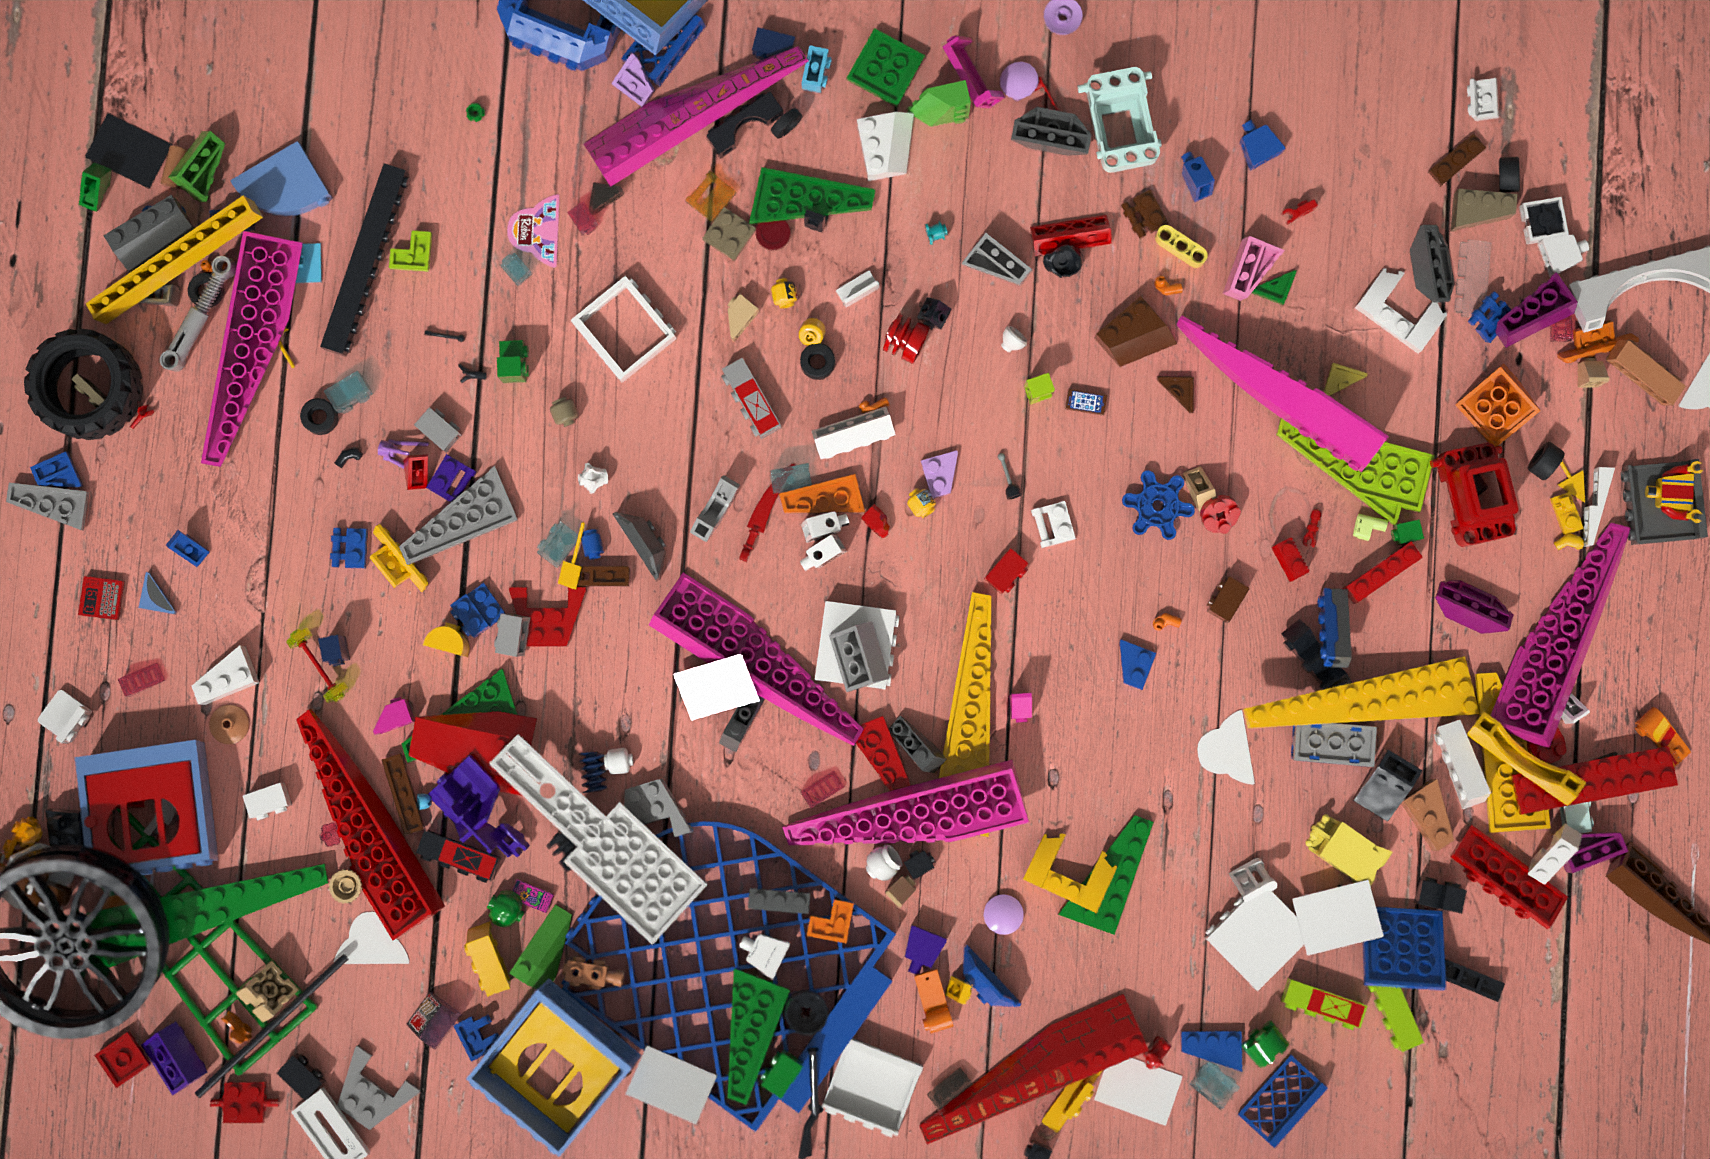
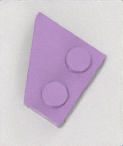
M631 53L611 84L643 107L655 90L637 55Z

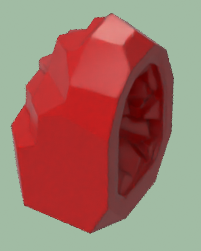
M875 504L872 505L861 517V520L879 537L886 538L889 535L888 531L890 529L887 523V516Z

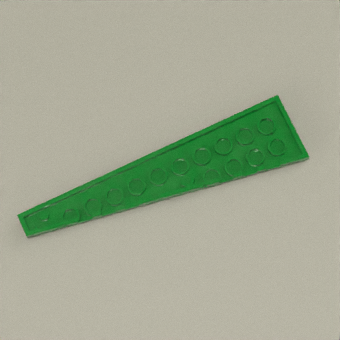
M326 863L160 897L159 899L165 910L169 926V945L328 884L329 878ZM126 904L100 910L90 924L93 928H100L116 924H140V921L132 908ZM144 933L115 935L101 940L102 942L122 946H147ZM96 955L108 968L139 957Z

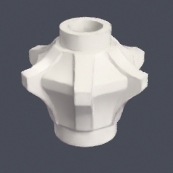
M585 463L582 474H578V483L580 486L583 485L587 488L590 494H593L597 488L603 486V484H608L607 471L605 468L600 469Z

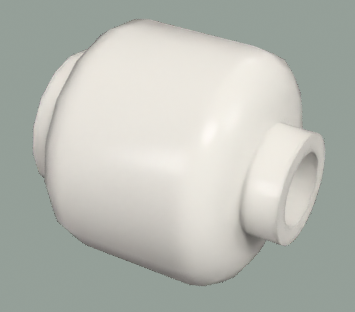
M626 748L609 749L607 754L604 755L605 770H609L612 775L628 773L630 766L634 765L633 755L629 754Z

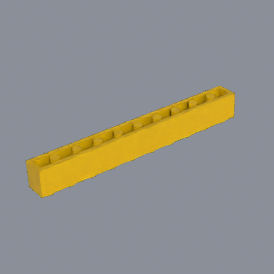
M244 195L92 298L86 305L93 319L108 324L259 221L263 216L255 202Z

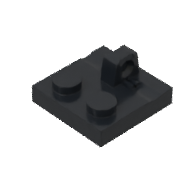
M50 808L45 811L50 846H84L80 810Z

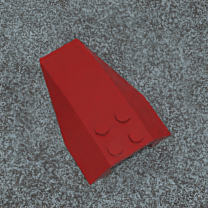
M501 711L416 716L409 756L450 774L471 755L498 783L500 787L499 792L523 796L490 765V762L517 735L532 746L537 718Z

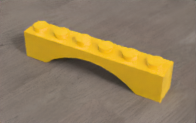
M1485 712L1481 714L1467 733L1468 737L1567 806L1578 796L1586 784L1585 781L1569 770L1552 766L1527 752L1511 738L1500 722Z

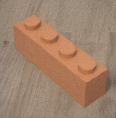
M1618 340L1606 358L1610 364L1662 405H1674L1686 387L1680 382L1681 379L1678 376L1670 374L1663 364L1655 362L1652 359V355L1640 350L1638 344L1633 340Z

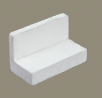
M869 270L838 288L836 292L847 308L879 289V282L874 279Z

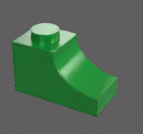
M92 163L82 171L79 197L80 206L95 212L100 209L103 196L110 186L112 169Z

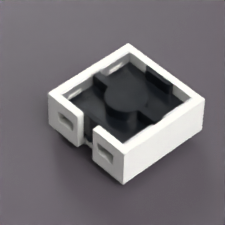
M1562 197L1527 202L1519 206L1521 220L1526 223V228L1523 229L1526 245L1539 243L1547 238L1569 235Z

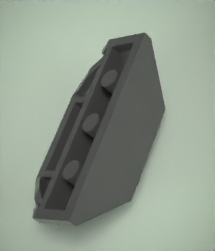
M1036 107L1020 118L1015 119L1011 140L1029 149L1065 156L1088 155L1092 134L1086 129L1076 114Z
M1421 225L1409 250L1416 289L1433 303L1450 302V296L1454 288V278L1448 245L1443 235L1439 232L1437 225Z
M619 512L613 513V516L656 581L660 580L666 555L664 550L666 544L660 536L656 538L653 531L656 529L651 521H645L643 517Z

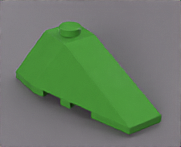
M555 904L509 974L535 989H538L548 979L554 981L557 977L566 941L565 936L570 927L572 914Z

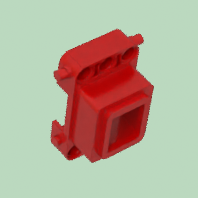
M1489 442L1446 451L1439 454L1435 460L1430 461L1431 468L1437 467L1440 482L1447 483L1455 520L1450 521L1452 526L1451 532L1456 543L1461 547L1512 536L1516 530L1513 514H1516L1519 508L1507 460L1505 458H1498V454L1503 452L1502 447H1495ZM1482 449L1487 452V457L1482 454ZM1464 453H1466L1469 456L1468 461L1465 460ZM1446 456H1447V457L1450 459V461H1451V464H1450V465L1447 464L1446 461H1445ZM1495 471L1503 506L1482 510L1473 475ZM1502 525L1506 528V533L1502 532ZM1483 529L1488 533L1487 538L1483 535ZM1465 533L1469 535V542L1465 540Z

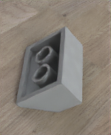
M872 622L856 625L829 635L846 692L890 679Z

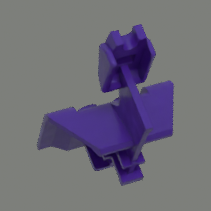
M471 755L448 776L444 773L436 781L438 785L428 793L432 801L444 812V815L454 822L460 841L465 842L471 835H474L489 853L497 846L507 857H510L512 854L519 857L522 850L525 851L530 846L525 840L524 834L508 823H501L496 828L487 823L500 787ZM509 835L514 841H511L506 836Z

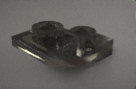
M959 1068L932 1089L927 1096L936 1108L940 1110L973 1083L963 1070Z

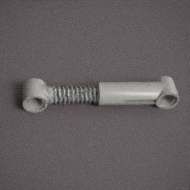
M218 256L213 260L212 278L208 281L209 284H206L207 287H204L205 290H203L204 293H201L202 296H199V302H196L197 306L194 305L195 307L190 308L169 348L160 356V364L163 368L176 372L185 367L186 357L209 317L207 314L209 312L208 309H211L210 306H213V300H216L215 297L219 294L220 287H223L222 284L236 273L237 264L233 259ZM227 262L228 267L223 271L222 266ZM172 357H175V363L171 366L170 360Z

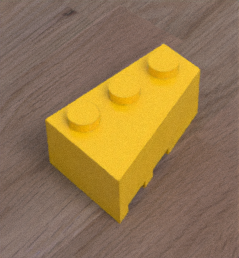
M490 921L468 929L466 944H464L467 956L471 955L473 960L471 962L472 969L480 977L478 980L479 986L482 991L485 990L487 997L510 989L511 984L503 957L500 956L497 949V939L494 940L491 934L492 925Z

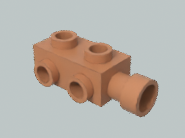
M574 956L573 960L570 959L567 963H564L562 975L565 976L564 981H569V985L581 987V984H588L591 989L601 990V987H605L608 982L613 983V986L622 987L624 971L617 969L616 971H610L609 966L605 965V961L593 960V963L585 962L586 958ZM573 969L579 970L578 976L573 975ZM593 972L599 974L598 979L592 977Z

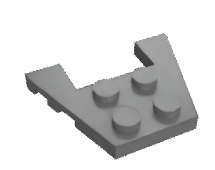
M657 779L625 789L624 807L643 825L670 817L674 837L693 832V828L687 823L683 811L675 803V798L664 779Z
M358 1045L354 1050L337 1106L370 1130L419 1094L421 1090L406 1080L395 1096L389 1094L361 1073L373 1055Z

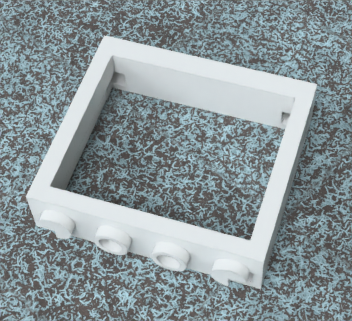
M626 276L571 319L573 325L621 383L676 340L674 335L676 331L671 324L668 323L666 325L662 321L664 316L657 308L653 310L649 305L651 301L645 293L641 295L637 290L639 288L637 283L632 278L628 280ZM627 288L667 337L623 372L583 322Z

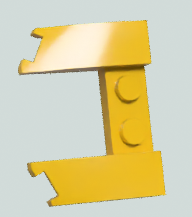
M1044 834L1023 880L1098 913L1117 866L1111 867L1105 860V857L1108 855L1102 851L1085 886L1051 870L1066 834H1059V838H1047V834Z

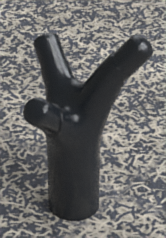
M458 364L462 373L466 374L460 380L461 383L469 379L486 380L487 372L474 371L464 367L462 364Z

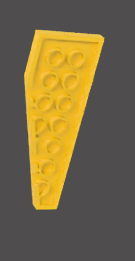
M1497 672L1475 674L1479 717L1483 712L1491 716L1502 689L1501 681ZM1508 733L1517 744L1528 752L1526 740ZM1481 746L1484 777L1491 792L1486 800L1489 833L1551 829L1549 810L1519 815L1511 775L1521 773Z

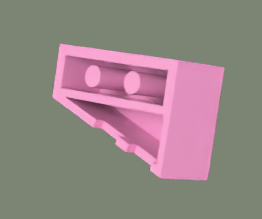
M1251 236L1242 239L1223 294L1240 301L1248 298L1263 276L1271 269L1275 261L1285 250Z

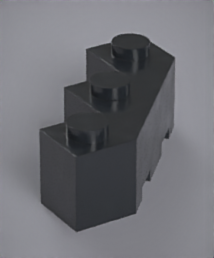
M1300 619L1281 633L1285 640L1283 642L1284 646L1290 652L1293 651L1302 662L1301 666L1307 673H1311L1320 684L1319 688L1321 690L1352 683L1347 672L1341 667L1324 666V660L1320 658V649L1323 645L1317 641L1312 630Z

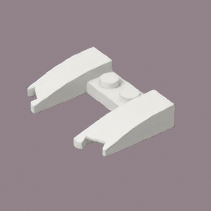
M1384 268L1355 309L1418 354L1447 316V312L1443 313L1438 305L1439 302H1431L1415 325L1384 303L1405 273L1402 271H1398L1397 274L1387 273Z

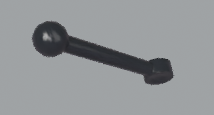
M426 330L424 332V335L455 339L459 342L465 340L464 335L455 336Z

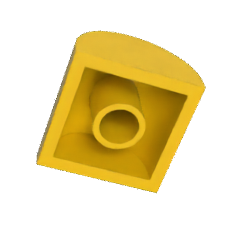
M446 622L445 626L431 630L423 643L424 646L468 657L470 649L466 636L459 631L460 626Z

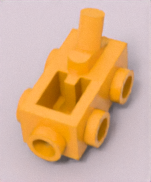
M28 816L27 819L21 818L20 822L15 821L11 830L14 834L11 840L6 839L2 848L5 851L4 856L7 858V861H9L10 856L33 846L35 841L39 842L43 831L37 819ZM17 844H19V846L22 848L20 850H15L14 847Z

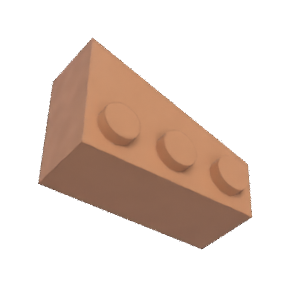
M1431 779L1408 794L1401 804L1432 851H1439L1453 842L1454 837L1438 780Z

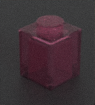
M584 202L567 212L581 235L585 233L588 235L596 230L598 223Z

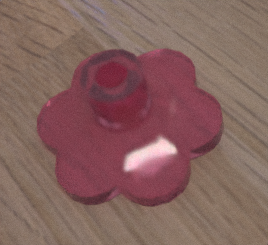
M333 822L324 824L321 827L320 839L325 842L327 847L338 845L341 841L337 834L338 828Z

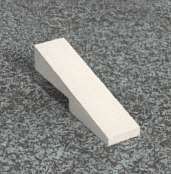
M1598 467L1593 470L1592 506L1584 508V547L1594 544L1615 468Z

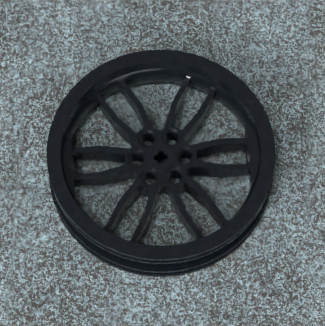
M55 845L31 851L11 862L0 872V899L8 890L23 912L40 928H0V938H15L35 943L33 946L22 949L0 950V960H20L36 956H43L46 959L45 964L32 979L26 992L18 988L0 966V1015L24 1030L59 1039H78L95 1036L109 1031L129 1019L145 1002L160 977L169 950V926L166 913L157 893L149 882L135 868L122 859L105 851L80 845ZM53 871L71 872L84 878L74 896L69 915L63 913L53 891L38 873ZM26 877L29 878L43 899L50 916L28 898L17 882ZM91 881L96 886L103 887L105 892L97 906L89 915H86L79 910L83 892L87 883ZM112 891L120 895L128 903L140 924H116L93 928L90 922L101 910ZM52 923L57 924L60 928L54 927ZM73 923L79 924L80 928L75 927ZM144 933L147 946H122L102 942L101 940L115 935ZM85 939H89L92 944L87 943ZM44 940L49 941L51 945L46 944ZM96 955L112 957L146 956V961L139 980L127 993L113 972ZM56 956L61 957L63 961L58 960ZM77 956H81L84 960L78 959ZM87 968L105 982L119 999L118 1001L110 1005L106 1004L92 983ZM50 969L57 972L53 993L49 1001L46 1002L43 998L34 996L32 991L41 976ZM67 969L73 971L83 992L97 1009L68 1010L53 1005L63 986Z

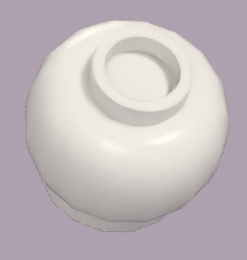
M890 845L875 848L867 856L866 870L874 879L889 880L896 875L902 866L901 857Z

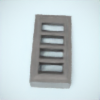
M165 284L155 291V298H153V292L138 303L178 306L180 287L173 284Z

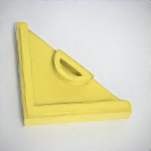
M1332 363L1323 392L1331 396L1367 377L1368 373Z

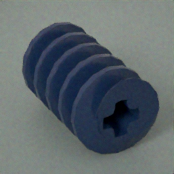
M598 752L580 753V756L585 757L579 760V763L585 764L584 767L580 768V771L586 772L585 775L581 776V779L587 780V782L582 784V787L588 788V790L582 793L600 792L606 789L607 786L601 783L607 779L600 776L606 770L600 769L604 762L599 761L600 758L604 757V754Z

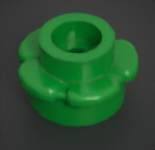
M478 103L470 104L466 108V117L470 121L479 122L485 115V110Z

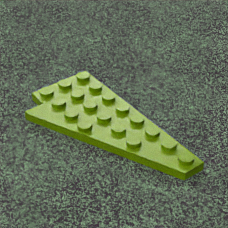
M1280 418L1276 433L1278 437L1391 524L1396 525L1398 523L1401 508L1418 513L1421 512L1431 472L1430 461L1434 460L1435 455L1384 442L1365 469L1360 472L1350 468L1344 460L1335 458L1331 451L1319 447L1313 439L1303 436L1297 428Z

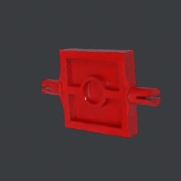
M224 1082V1095L222 1099H210V1102H218L210 1103V1107H222L223 1123H265L267 1107H279L280 1103H272L280 1102L279 1098L267 1097L266 1082Z

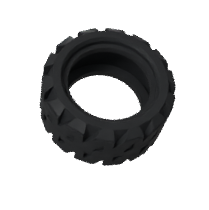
M82 328L77 330L67 329L56 333V337L44 340L36 348L39 351L31 355L26 367L28 374L24 377L25 394L29 396L27 402L33 413L40 418L42 423L76 439L96 440L102 439L105 435L111 436L124 427L126 421H131L138 410L137 402H141L143 385L140 381L142 379L140 368L133 359L134 357L125 347L102 333ZM86 355L101 356L108 365L111 374V387L108 396L98 408L89 413L81 415L69 414L63 408L58 398L57 384L60 374L76 358Z

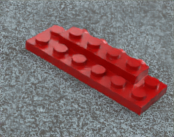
M1473 825L1468 826L1450 856L1464 867L1463 872L1467 874L1466 878L1468 880L1478 882L1483 886L1484 892L1497 896L1500 904L1513 908L1517 917L1522 919L1532 918L1546 929L1552 927L1568 899L1567 895L1551 883L1543 884L1528 875V866Z

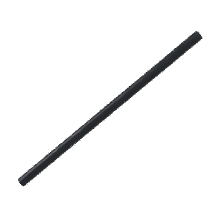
M342 954L195 1092L196 1096L201 1098L346 963L349 960L348 957Z

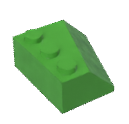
M966 80L927 88L919 96L920 100L914 101L913 106L907 108L908 113H913L914 117L930 127L950 122L955 124L963 123L969 118L971 105Z

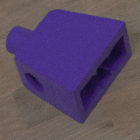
M911 925L905 951V958L912 960L908 972L919 974L923 965L931 968L946 944L947 938Z

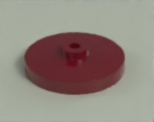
M781 220L758 223L755 234L758 243L763 248L775 251L786 246L791 232L787 221Z

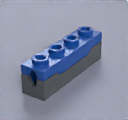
M1324 588L1322 595L1318 596L1317 601L1318 607H1321L1318 623L1322 624L1319 640L1323 641V647L1321 646L1320 658L1324 660V666L1348 668L1352 658L1348 589Z

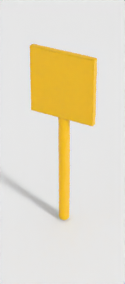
M582 522L572 562L563 561L558 584L572 589L577 588L582 568L575 565L585 522Z

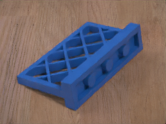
M694 15L688 25H684L678 31V38L674 41H669L664 46L667 49L664 56L657 57V55H654L653 58L644 59L643 51L648 49L644 46L642 47L635 40L621 59L626 62L631 53L640 52L641 60L639 61L647 77L660 87L706 25L702 18ZM655 62V68L651 73L645 70V63Z
M1290 1055L1238 1115L1273 1148H1276L1328 1087ZM1292 1061L1298 1066V1075L1286 1076V1066ZM1284 1069V1076H1278ZM1300 1069L1307 1075H1301ZM1298 1077L1299 1090H1287V1078ZM1301 1077H1310L1315 1084L1311 1089H1302ZM1275 1078H1284L1285 1090H1273L1272 1082ZM1270 1085L1271 1091H1265L1266 1088ZM1308 1091L1302 1098V1092ZM1285 1092L1286 1104L1274 1105L1273 1093ZM1288 1092H1299L1300 1101L1297 1104H1288ZM1262 1093H1271L1272 1105H1260L1259 1096ZM1257 1100V1105L1251 1106ZM1295 1106V1107L1289 1112V1107ZM1272 1107L1273 1119L1261 1120L1260 1108ZM1274 1107H1286L1287 1116L1284 1119H1275ZM1249 1108H1258V1120H1249L1244 1113ZM1252 1122H1258L1259 1128L1255 1126ZM1261 1122H1273V1131L1268 1137L1261 1131ZM1275 1122H1280L1279 1125L1275 1127Z

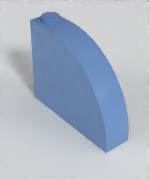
M298 141L230 180L241 196L244 195L253 200L259 210L272 215L295 216L303 214L317 207L327 205L330 202L329 200L333 198Z

